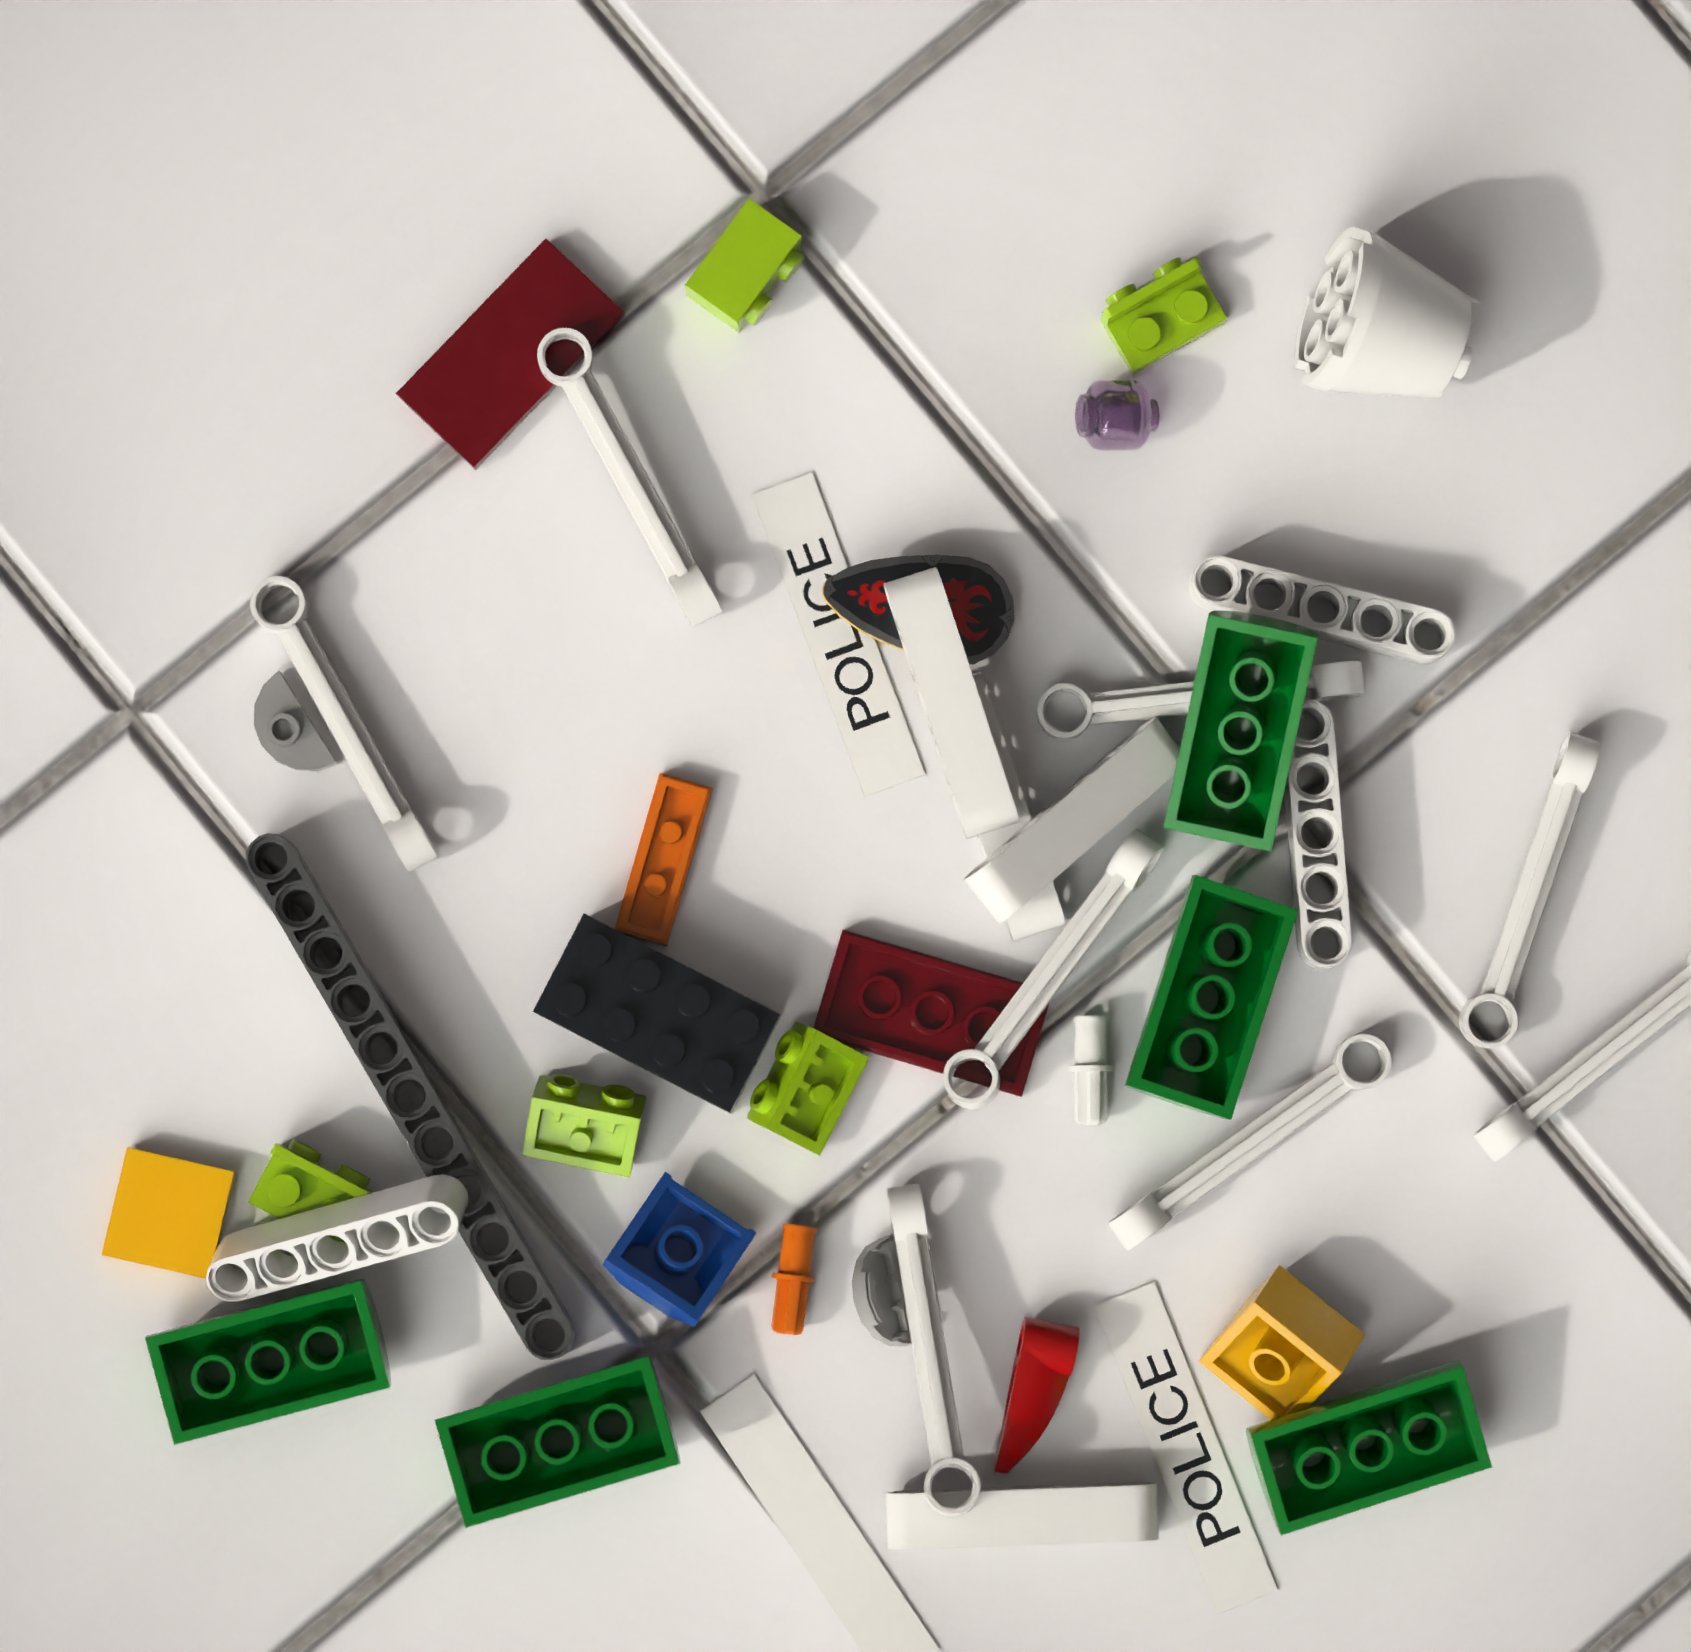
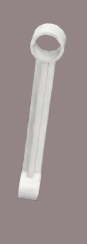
M558 328L549 332L541 340L537 351L540 370L549 382L562 386L667 578L671 590L689 623L694 628L722 613L708 582L694 562L591 372L593 357L588 340L583 334L571 328ZM569 339L578 343L584 349L585 358L583 365L574 375L565 377L555 375L546 367L545 351L554 341Z
M273 576L261 581L255 587L250 599L253 617L266 631L279 637L379 817L402 863L410 873L438 857L435 848L408 804L306 620L309 613V603L305 593L293 580L286 577ZM287 587L292 589L299 598V608L296 615L290 621L281 624L267 621L263 617L261 610L265 595L274 588Z
M1361 661L1332 662L1311 667L1305 699L1323 702L1365 695ZM1194 681L1085 693L1081 688L1073 684H1057L1050 687L1041 696L1037 710L1038 722L1042 730L1051 738L1069 741L1081 736L1088 726L1187 715ZM1062 692L1072 693L1079 697L1083 702L1084 709H1086L1081 725L1070 732L1055 729L1049 724L1045 716V708L1049 700L1058 694H1062Z
M1569 731L1561 746L1552 773V784L1481 993L1468 1000L1460 1012V1030L1465 1039L1476 1047H1501L1507 1044L1517 1031L1518 1015L1512 1002L1582 795L1586 791L1595 771L1602 746L1600 741ZM1485 1001H1494V1003L1503 1008L1507 1016L1506 1032L1501 1038L1494 1041H1481L1473 1035L1469 1027V1015L1478 1004Z
M1139 829L1132 831L1113 855L1104 876L974 1049L960 1051L948 1060L943 1071V1082L950 1098L957 1105L966 1109H979L987 1106L995 1099L1000 1089L999 1069L1131 892H1135L1152 873L1163 855L1165 849L1163 846ZM976 1060L985 1063V1066L990 1070L992 1075L990 1088L982 1095L972 1098L957 1094L953 1087V1075L956 1068L966 1061Z
M1691 949L1687 956L1685 968L1527 1094L1502 1110L1475 1132L1473 1136L1494 1162L1520 1145L1536 1131L1538 1126L1691 1005Z
M1358 1034L1345 1039L1336 1048L1332 1064L1156 1190L1144 1196L1112 1219L1108 1225L1125 1249L1128 1251L1151 1236L1173 1217L1352 1089L1366 1090L1381 1084L1387 1078L1392 1064L1391 1054L1387 1045L1378 1037L1370 1034ZM1367 1042L1376 1048L1380 1057V1069L1372 1080L1366 1082L1357 1081L1346 1074L1342 1059L1346 1048L1350 1044Z
M919 1183L886 1188L932 1465L925 1478L924 1494L930 1507L937 1513L949 1517L960 1516L972 1509L977 1502L980 1493V1479L973 1466L964 1459L921 1188ZM945 1467L964 1471L969 1476L973 1485L970 1498L956 1508H946L940 1505L935 1500L931 1491L935 1475Z

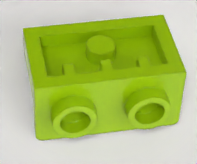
M1181 257L1175 258L1153 272V276L1156 279L1139 290L1136 289L1134 284H1130L1106 299L1109 307L1103 310L1100 321L1132 375L1226 323L1228 318L1202 276L1201 269L1203 266L1197 257L1186 263L1182 261Z
M795 1022L791 1030L787 1031L779 1040L775 1050L776 1060L766 1079L762 1080L752 1093L750 1099L751 1109L747 1119L820 1156L869 1057L800 1022Z
M567 1074L540 1075L531 1099L522 1156L630 1178L647 1097L635 1094L633 1090L622 1085L601 1087L581 1083L576 1077Z
M292 1139L288 1147L279 1143L274 1144L270 1152L272 1157L248 1203L282 1219L374 1192L366 1188L371 1180L369 1177L343 1164L335 1172L317 1163L322 1153L302 1142ZM329 1235L335 1241L345 1242L339 1236Z

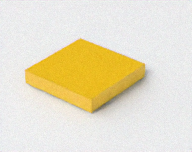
M127 1147L101 1255L206 1279L207 1270L221 1240L236 1171Z

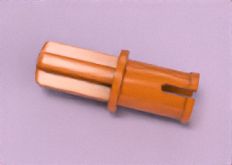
M783 1224L778 1273L772 1272V1278H777L771 1328L772 1331L781 1334L800 1335L804 1329L809 1283H815V1278L810 1277L815 1234L818 1228Z

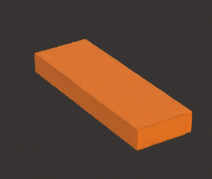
M659 773L614 929L623 934L668 946L713 790L712 787Z

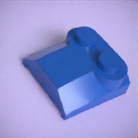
M665 1172L605 1259L603 1266L619 1284L668 1317L695 1327L757 1232L751 1228L749 1230L674 1181L671 1178L672 1176Z

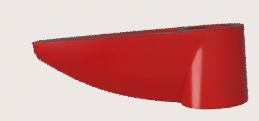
M1024 1317L1006 1399L994 1472L1008 1473L1031 1450L1050 1423L1064 1393L1069 1376H1071L1079 1343V1327Z

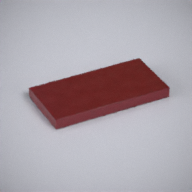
M545 238L396 392V395L476 470L557 386L543 376L539 367L537 351L544 336L558 328H571L586 337L592 350L625 316V313ZM569 339L554 341L545 351L546 367L555 375L564 377L585 357L584 349L578 343Z
M842 930L813 1028L847 1046L943 1074L946 1063L953 1055L963 1050L974 1049L1023 983ZM1049 1004L999 1069V1091L1022 1097ZM976 1060L960 1064L953 1075L954 1078L990 1088L992 1083L990 1070L985 1066V1063Z

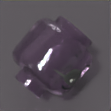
M1095 381L1088 387L1086 393L1080 394L1075 407L1076 429L1079 436L1085 437L1089 445L1095 450H1138L1147 442L1150 431H1156L1158 427L1159 406L1156 399H1150L1147 389L1140 381Z

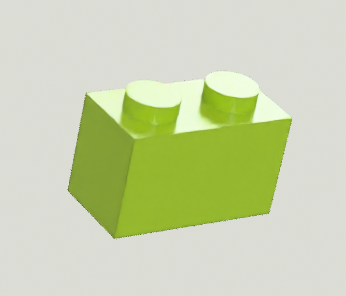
M748 198L686 282V295L738 333L747 322L755 326L772 303L773 299L767 296L769 291L779 278L786 283L802 263L804 255L799 252L802 248V235Z

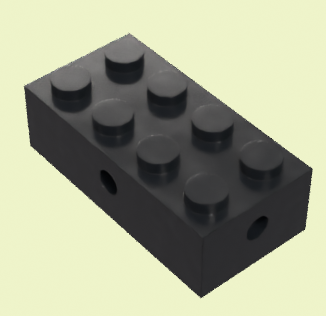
M583 914L533 1010L537 1015L732 1114L781 1018V1014L586 914Z

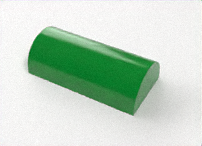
M1224 610L1209 612L1163 828L1272 851L1318 640L1316 632L1294 623L1256 614Z
M1192 875L1125 1082L1126 1087L1204 1114L1227 1120L1232 1119L1298 909L1197 875Z
M363 1278L145 1337L174 1445L383 1390L391 1386L390 1366L381 1325L370 1290Z
M650 1356L434 1420L465 1528L681 1463L669 1412Z
M1459 1360L1246 1428L1247 1440L1256 1472L1280 1535L1492 1467L1465 1371Z

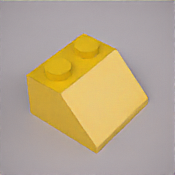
M1278 1265L1250 1295L1202 1355L1199 1362L1272 1420L1308 1408L1343 1372L1366 1334L1282 1266Z

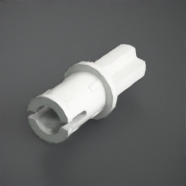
M1108 1016L1073 1017L1074 1066H1069V1072H1075V1121L1080 1125H1102L1108 1120L1107 1072L1113 1071V1066L1107 1065Z

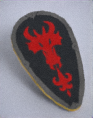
M918 555L870 560L848 567L829 577L822 587L824 601L839 617L857 630L904 651L883 583L937 567L969 665L976 664L994 655L1007 641L1014 622L1013 597L1004 578L989 564L970 557Z

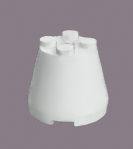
M1357 227L1346 229L1336 239L1324 258L1325 265L1331 266L1330 271H1327L1320 280L1315 297H1307L1303 309L1294 353V368L1304 371L1301 384L1329 392L1427 398L1441 397L1451 378L1462 379L1468 370L1472 358V349L1466 346L1469 331L1478 318L1481 305L1480 300L1470 297L1379 235Z

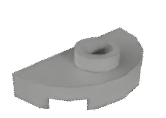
M280 671L275 673L263 685L254 704V728L261 746L275 761L295 770L318 772L337 765V761Z
M893 1237L880 1238L865 1246L856 1260L852 1277L854 1305L862 1324L875 1339L888 1346L912 1345Z

